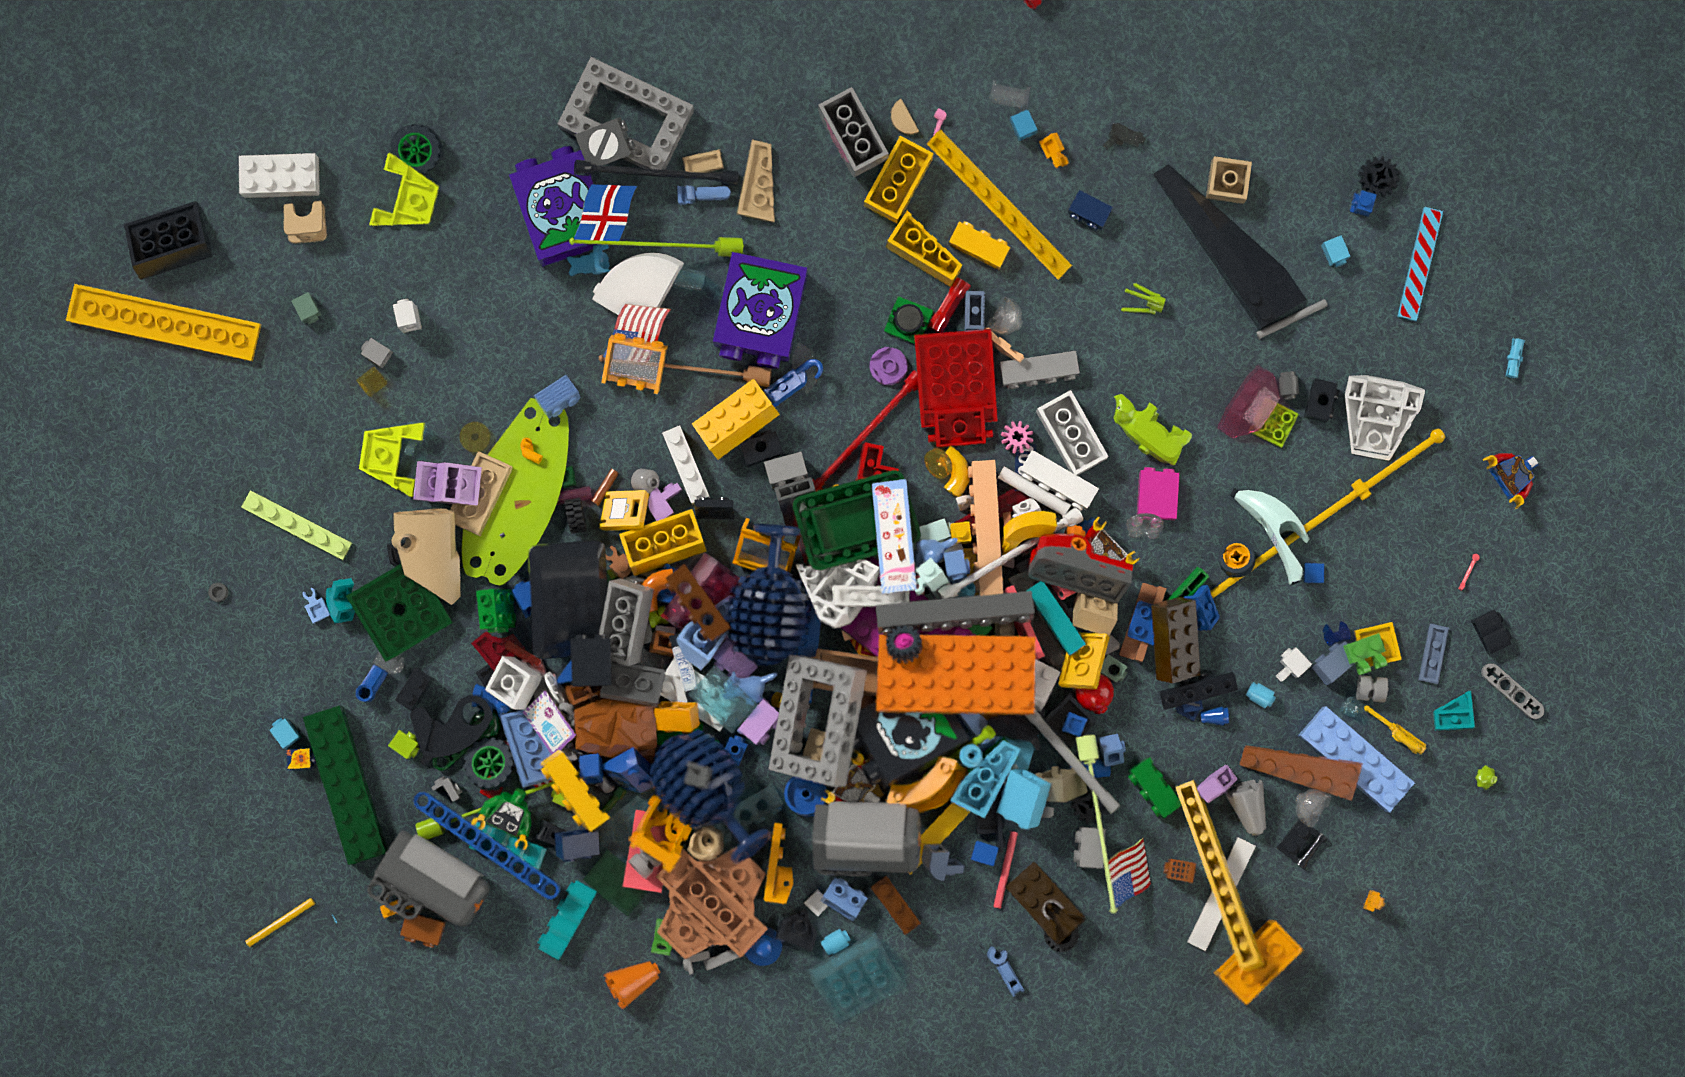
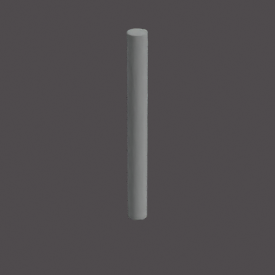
M1323 299L1256 332V334L1261 339L1328 306L1327 302Z

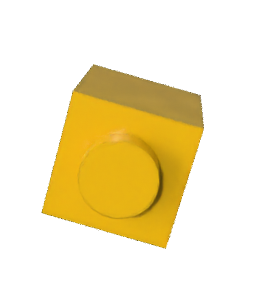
M969 522L950 524L951 539H958L954 545L971 543Z

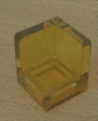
M372 367L356 380L369 397L387 385V381L375 367Z

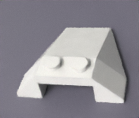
M1367 375L1349 376L1345 391L1351 453L1390 460L1402 441V437L1407 429L1410 428L1415 416L1421 410L1425 390L1395 380ZM1354 448H1355V449H1360V450H1366V451H1372V452H1377V453L1388 454V456H1387V455L1376 454V453L1365 452V451L1354 450Z

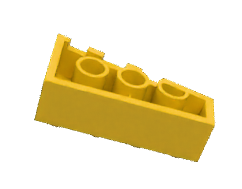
M907 210L889 237L886 248L951 287L961 271L962 264L946 248H943L937 242V239L933 235L931 236L924 229V226L917 222Z
M556 751L540 763L543 767L541 769L542 774L546 779H551L553 782L551 787L557 795H562L564 798L562 801L563 805L568 811L572 810L574 813L572 818L578 826L582 825L591 832L610 818L606 812L604 813L598 808L600 803L591 793L587 792L589 790L588 786L580 777H577L578 772L562 751Z

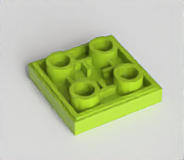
M1264 397L1248 432L1282 448L1299 414Z

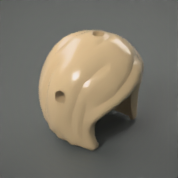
M706 825L692 835L688 851L698 860H713L724 849L723 834L714 826Z

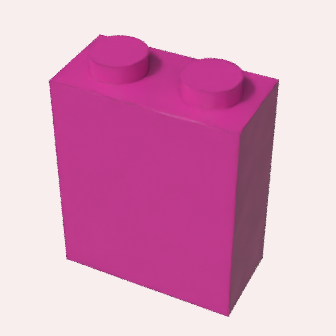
M1145 467L1144 470L1139 472L1137 518L1177 519L1179 473H1175L1174 469H1163V472L1156 471V468Z

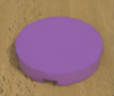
M884 347L877 350L872 355L870 361L872 377L883 385L899 383L907 372L905 355L896 348Z

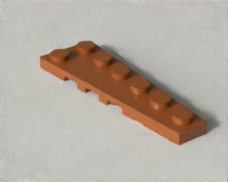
M1245 745L1240 761L1241 766L1349 800L1353 798L1363 766L1361 762L1341 759L1333 760L1321 756L1313 757L1308 756V754H1293L1288 751H1276Z

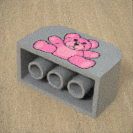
M852 87L818 105L823 124L853 177L868 171L888 159L889 153Z

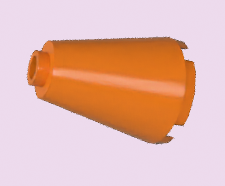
M648 961L606 973L604 977L613 998H618L619 1003L617 1004L623 1009L659 978L658 974L660 971L656 963L652 964Z

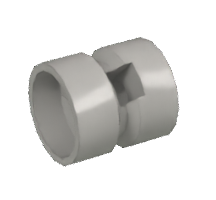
M1359 675L1356 691L1357 700L1368 701L1372 698L1374 702L1385 703L1388 692V679L1383 677L1372 679L1371 676Z
M640 849V854L636 853L628 861L645 879L653 872V867H658L662 863L642 849Z

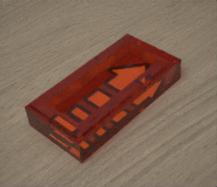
M507 641L504 645L508 652L534 667L539 668L542 664L541 659L510 641Z

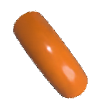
M672 569L652 573L643 581V586L654 589L650 612L658 610L657 595L661 590L668 588L665 585L668 583L666 577L673 573Z

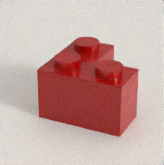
M865 442L862 447L856 480L892 470L899 471V469L880 465L884 446Z

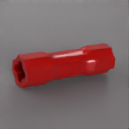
M960 278L955 279L949 289V293L928 324L929 329L936 333H943L960 301L966 295V291L969 290L970 284Z

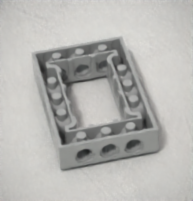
M590 57L557 124L559 129L575 136V134L601 125L585 117V114L589 112V106L594 96H597L600 84L603 83L609 91L614 90L624 95L626 99L631 98L641 103L643 107H650L658 111L660 115L667 116L651 148L632 139L635 144V149H633L635 153L622 158L643 169L665 170L694 112V106Z
M803 655L789 656L769 770L831 786H846L867 670ZM813 680L835 685L821 760H813L809 756L794 755V753H798L802 749L803 743L801 742L804 728H806L805 720L807 709L810 707L808 703L811 690H813Z

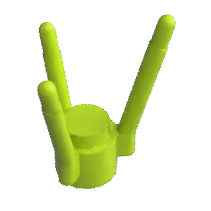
M1136 283L1133 284L1134 287L1150 296L1125 289L1126 293L1148 300L1147 307L1150 308H1122L1121 311L1150 313L1154 315L1156 311L1162 312L1165 298L1160 297V294L1154 293Z

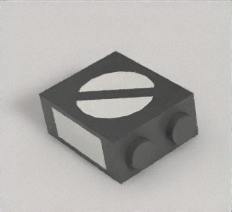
M621 117L575 134L584 159L591 161V164H596L597 166L606 165L635 153L633 150L635 149V144L632 138L628 137L626 132L628 131V126Z

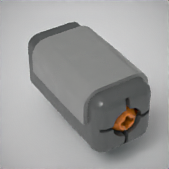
M833 801L829 805L816 804L812 841L814 869L822 875L869 876L872 872H914L917 870L920 861L921 820L919 811L915 808L906 807V804Z
M402 830L376 869L375 876L370 882L367 892L371 898L406 919L412 920L417 918L423 908L427 907L454 925L464 927L472 922L480 909L479 907L484 903L490 892V885L483 879L484 875L460 859L420 835L415 834L413 836L407 831ZM375 885L382 887V893L378 896L373 894V887ZM392 895H396L399 898V902L395 906H391L389 903ZM409 905L415 907V914L412 916L406 914V908Z

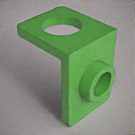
M657 919L651 952L670 955L672 946L657 933L663 919ZM657 946H665L667 949L661 950Z

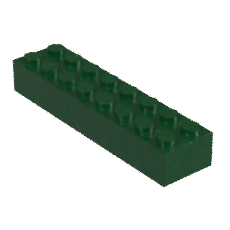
M339 705L303 717L348 865L386 854L388 849L344 707Z

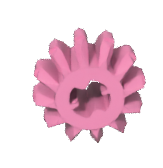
M1014 421L1011 422L1012 429L1006 425L1004 429L1008 433H1001L1002 437H1006V439L1001 441L1002 444L1009 443L1005 448L1006 450H1009L1011 446L1014 447L1012 450L1013 454L1016 453L1017 448H1019L1020 453H1023L1024 449L1022 446L1029 449L1030 446L1026 442H1033V439L1028 437L1033 435V431L1026 432L1029 425L1021 428L1022 421H1019L1018 427H1016ZM1014 433L1022 435L1020 442H1017L1016 439L1013 440Z

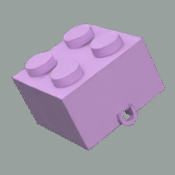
M763 698L740 728L737 729L741 735L744 734L756 745L760 743L764 745L770 738L769 732L772 729L776 730L779 712L768 704L769 701Z

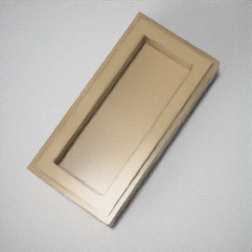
M720 150L683 157L686 172L707 173L724 169Z

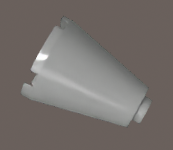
M1249 780L1234 785L1236 789L1231 791L1228 788L1225 792L1226 797L1247 833L1252 834V836L1262 834L1263 830L1266 829L1262 781L1259 780V783H1256L1255 780Z

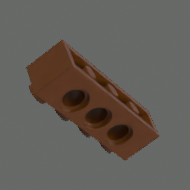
M685 564L666 577L668 583L665 585L671 593L676 592L680 597L677 599L678 603L683 609L688 608L691 613L688 615L694 625L698 623L701 626L702 630L700 633L706 641L710 639L713 642L731 629ZM683 584H689L691 590L689 593L683 594L680 591V587ZM695 599L702 601V607L698 610L693 609L691 606ZM706 615L713 616L714 621L711 625L703 623V618Z

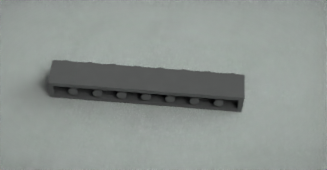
M1032 591L876 605L878 634L887 635L891 633L893 628L897 630V626L904 629V625H907L908 629L910 626L913 627L914 631L929 632L937 628L949 630L959 626L961 628H969L972 625L989 626L992 623L1006 625L1013 621L1026 623L1034 619Z

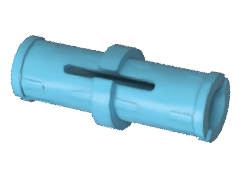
M1512 339L1510 355L1507 356L1508 367L1506 377L1518 378L1520 362L1523 361L1522 351L1525 340Z

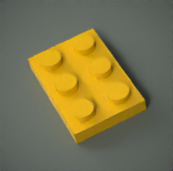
M1078 632L1086 645L1071 655H1068L1066 652L1058 684L1061 687L1096 689L1110 637L1108 634Z

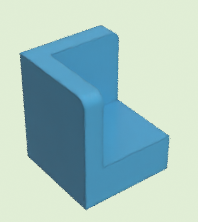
M1025 110L1010 118L1019 141L1037 133L1036 125L1029 110Z

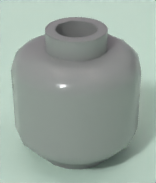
M641 468L632 475L631 484L635 491L646 490L647 493L651 494L656 487H659V476L653 470Z

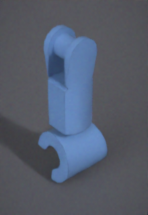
M677 186L678 204L680 205L694 203L696 198L697 201L726 200L730 196V189L726 186L697 187V190H695L694 186Z
M990 947L987 952L988 959L998 964L997 969L1011 995L1014 997L1017 992H1023L1024 989L1008 961L1005 962L1007 952L1003 950L1000 952V957L995 958L996 950L994 947ZM1015 979L1017 984L1011 987L1009 982Z

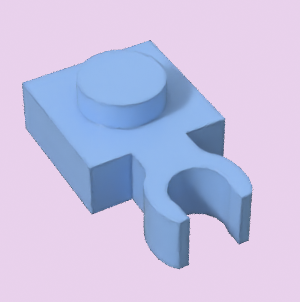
M311 588L312 596L308 597L306 592H303V597L310 603L305 606V609L312 623L315 624L331 615L324 599L320 598L317 600L316 590Z

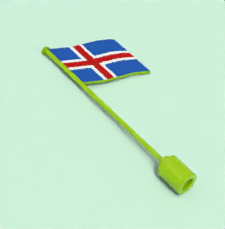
M592 184L585 197L581 221L575 237L569 240L571 245L578 243L714 248V252H717L718 256L731 257L732 252L743 254L742 238L719 237L714 245L619 241L627 223L631 198L637 186Z

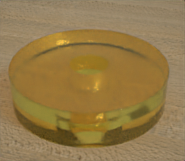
M470 422L460 432V442L469 452L478 453L485 450L491 440L489 429L480 422ZM473 434H478L479 436L476 441L472 440Z
M933 448L925 454L926 468L934 477L943 479L952 472V462L943 450Z

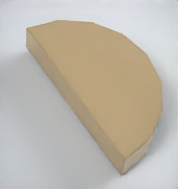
M900 99L892 108L891 120L894 127L904 134L913 135L919 133L902 99Z

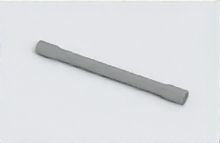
M1035 709L1034 715H1025L1099 797L1112 814L1120 805L1105 791L1041 718V715Z

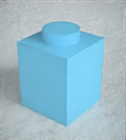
M1342 235L1328 240L1321 245L1330 266L1335 264L1336 267L1347 263L1346 260L1350 257Z
M280 718L272 724L273 728L270 729V732L283 749H287L302 738L289 719Z

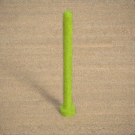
M987 725L982 729L981 734L964 746L968 744L977 746L986 739L991 740L995 737V732ZM964 746L959 748L957 751L952 753L947 758L952 760L959 759L960 751ZM933 768L924 773L922 777L924 778Z

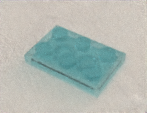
M716 666L688 694L731 733L758 705Z

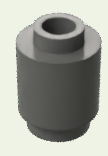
M1294 371L1280 373V396L1284 397V400H1293L1299 395L1298 376H1296Z

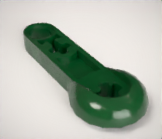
M480 709L475 712L469 723L472 725L480 724L484 719V710ZM493 710L490 729L485 730L483 735L477 740L478 742L484 738H496L501 732L502 722L495 710ZM474 743L461 750L460 754L454 753L451 756L454 758L453 761H451L449 756H443L447 759L445 767L440 768L437 765L439 757L433 759V766L440 771L447 770L464 756L468 749L474 746Z

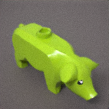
M1123 394L1114 396L1116 409L1113 419L1120 425L1126 435L1139 446L1138 449L1146 455H1152L1160 462L1175 465L1182 447L1189 443L1192 434L1186 429L1182 431L1174 425L1169 433L1163 425L1156 422L1159 416L1156 412L1157 407L1150 402L1143 411H1136L1132 402Z

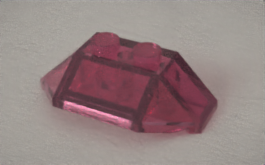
M1257 365L1245 378L1226 407L1217 429L1233 439L1260 431L1280 400L1274 374Z

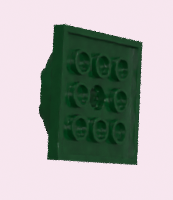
M402 564L346 596L385 662L453 623L436 594L405 576ZM402 604L405 607V612L402 615H396L394 613L395 605Z

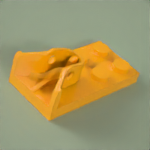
M774 823L764 901L786 903L793 886L792 868L777 866L778 859H782L784 847H780L781 840H785L786 828H783L782 823ZM784 881H788L789 886H785Z

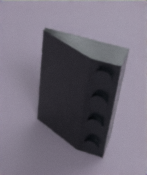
M197 201L124 224L132 267L140 280L213 257Z

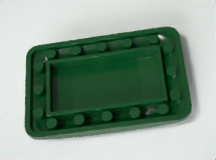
M892 470L801 495L794 500L793 511L800 528L801 538L811 568L822 571L878 555L872 484L904 480V476L900 471ZM907 489L912 545L920 540L921 531Z

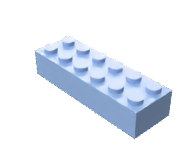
M1326 706L1320 709L1298 735L1321 757L1363 763L1356 787L1385 812H1391L1414 785V782Z

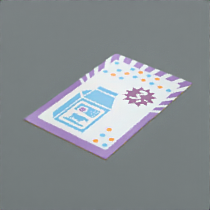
M546 691L523 711V714L551 754L561 750L576 736Z

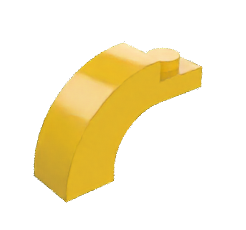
M1034 511L1011 519L1003 527L1004 536L1000 541L1002 556L1012 551L1028 538H1040L1041 536L1052 534L1057 528L1056 514L1046 511Z

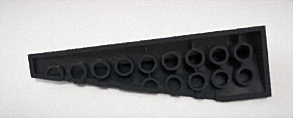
M1168 164L1153 174L1259 331L1307 300L1285 267L1172 166Z

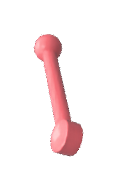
M1473 554L1472 556L1473 560L1458 588L1461 591L1464 589L1476 561L1480 558L1478 554Z

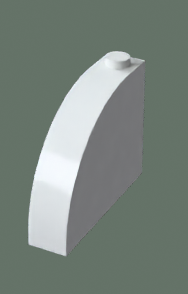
M643 253L632 256L610 270L601 284L598 283L595 286L593 300L617 315L620 314L625 304L660 308L684 263L674 257L660 253Z

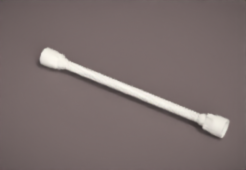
M1075 507L1065 515H1062L1063 518L1057 522V528L1052 534L1062 528L1072 527L1083 521L1081 512ZM1039 537L1029 539L953 585L949 583L937 590L938 597L940 599L957 597V593L963 587L965 588V586L988 574V572L996 569V567L998 568L1015 556L1023 553V551L1031 548V546L1033 547L1039 543Z

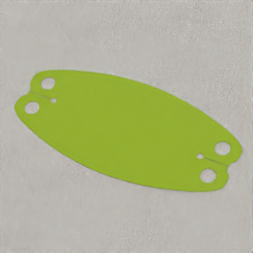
M530 398L488 453V456L511 465L513 469L481 536L463 529L462 563L466 575L475 578L484 576L488 578L490 583L500 586L515 575L528 558L530 548L539 542L556 507L566 470L569 426L565 409L558 415L560 417V424L552 427L548 422L549 418L538 405L536 399ZM529 407L536 410V416L533 419L525 417V410ZM536 427H540L539 432L536 431ZM523 438H530L534 452L543 456L539 464L523 457L520 447ZM504 532L505 537L501 538L500 534ZM494 551L495 555L491 557L490 553ZM474 556H479L482 559V564L478 568H473L470 565V560ZM498 564H503L506 567V573L503 576H497L494 572Z

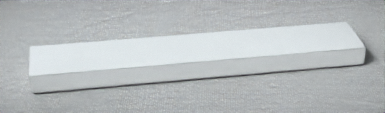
M1238 837L1226 860L1235 886H1237L1256 847ZM1213 890L1187 941L1206 951L1222 917Z

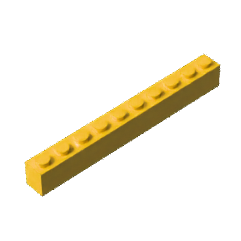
M1192 780L1175 788L1240 968L1248 972L1263 966L1264 963L1205 801L1200 797L1197 790L1199 785Z

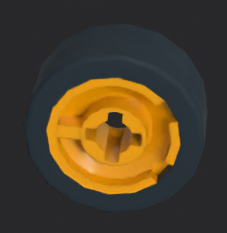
M1242 539L1227 541L1219 551L1218 560L1220 567L1231 577L1248 575L1255 565L1253 547ZM1240 556L1239 561H1236L1234 557Z

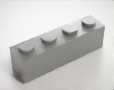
M1076 351L1024 358L1021 363L1016 360L1000 362L999 364L1003 387L1007 386L1008 389L1019 388V384H1026L1027 387L1038 385L1039 381H1045V384L1057 382L1056 379L1064 378V381L1076 379L1075 376L1079 375Z

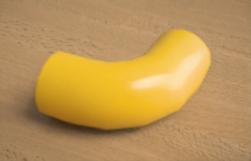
M950 446L940 459V462L951 471V477L944 486V489L957 498L965 492L970 480L968 477V463L958 450Z

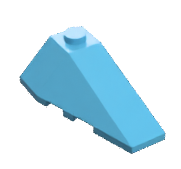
M1003 740L958 784L950 801L985 818L1021 749Z

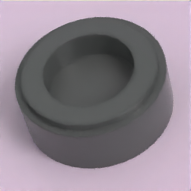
M214 583L210 586L208 595L211 600L222 602L228 597V588L222 583Z

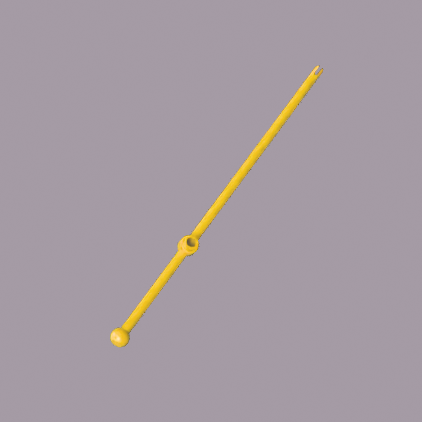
M1434 429L1428 439L1364 483L1361 479L1355 481L1351 485L1354 489L1351 493L1304 525L1306 532L1313 529L1355 498L1360 497L1362 501L1367 499L1371 495L1369 489L1432 444L1442 443L1445 440L1443 431L1441 429ZM1294 532L1286 537L1284 541L1288 546L1300 537ZM1275 546L1255 559L1253 570L1278 553ZM1229 577L1210 591L1212 598L1243 577Z

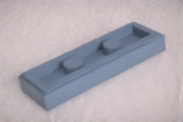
M1429 624L1418 680L1438 684L1449 627Z

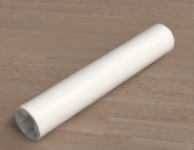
M1005 466L998 476L1000 480L1061 515H1065L1071 506L1069 503Z

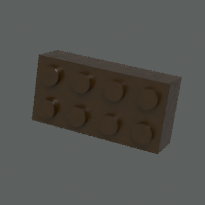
M1177 597L1151 605L1156 680L1173 684L1200 675L1196 600Z

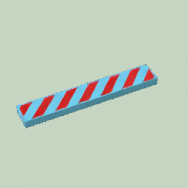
M1428 207L1423 208L1397 315L1399 318L1417 321L1443 211Z

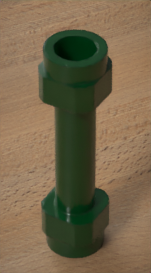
M619 785L612 792L613 796L601 809L604 813L608 814L618 800H622L628 793Z

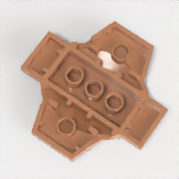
M682 848L681 857L671 872L663 869L656 876L670 890V907L657 933L685 959L711 945L725 944L741 958L768 929L754 916V899L766 872L751 858L739 864H734L731 860V855L736 848L712 861H696Z

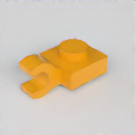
M1057 132L1039 141L1046 158L1052 157L1056 168L1068 164V159L1061 153L1065 149Z

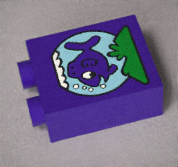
M565 146L554 150L551 153L553 160L538 164L536 158L521 161L515 165L517 172L509 174L538 261L542 267L593 250V245H603L578 243L571 245L569 243V240L575 237L579 227L587 192L591 185H594L591 174L590 176L574 175L575 160L585 159L582 151L574 152L572 146Z
M732 252L713 338L714 347L720 348L719 357L741 361L743 353L758 356L757 365L772 369H779L780 361L789 362L808 275L807 267Z

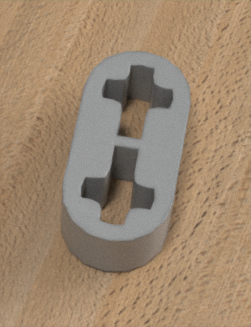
M731 949L703 962L706 970L734 960L739 956Z

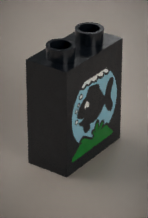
M876 701L859 712L852 752L861 751L867 762L861 766L864 776L871 786L879 783L885 792L892 785H898L935 765L939 757L947 758L967 744L969 738L954 713L877 712Z

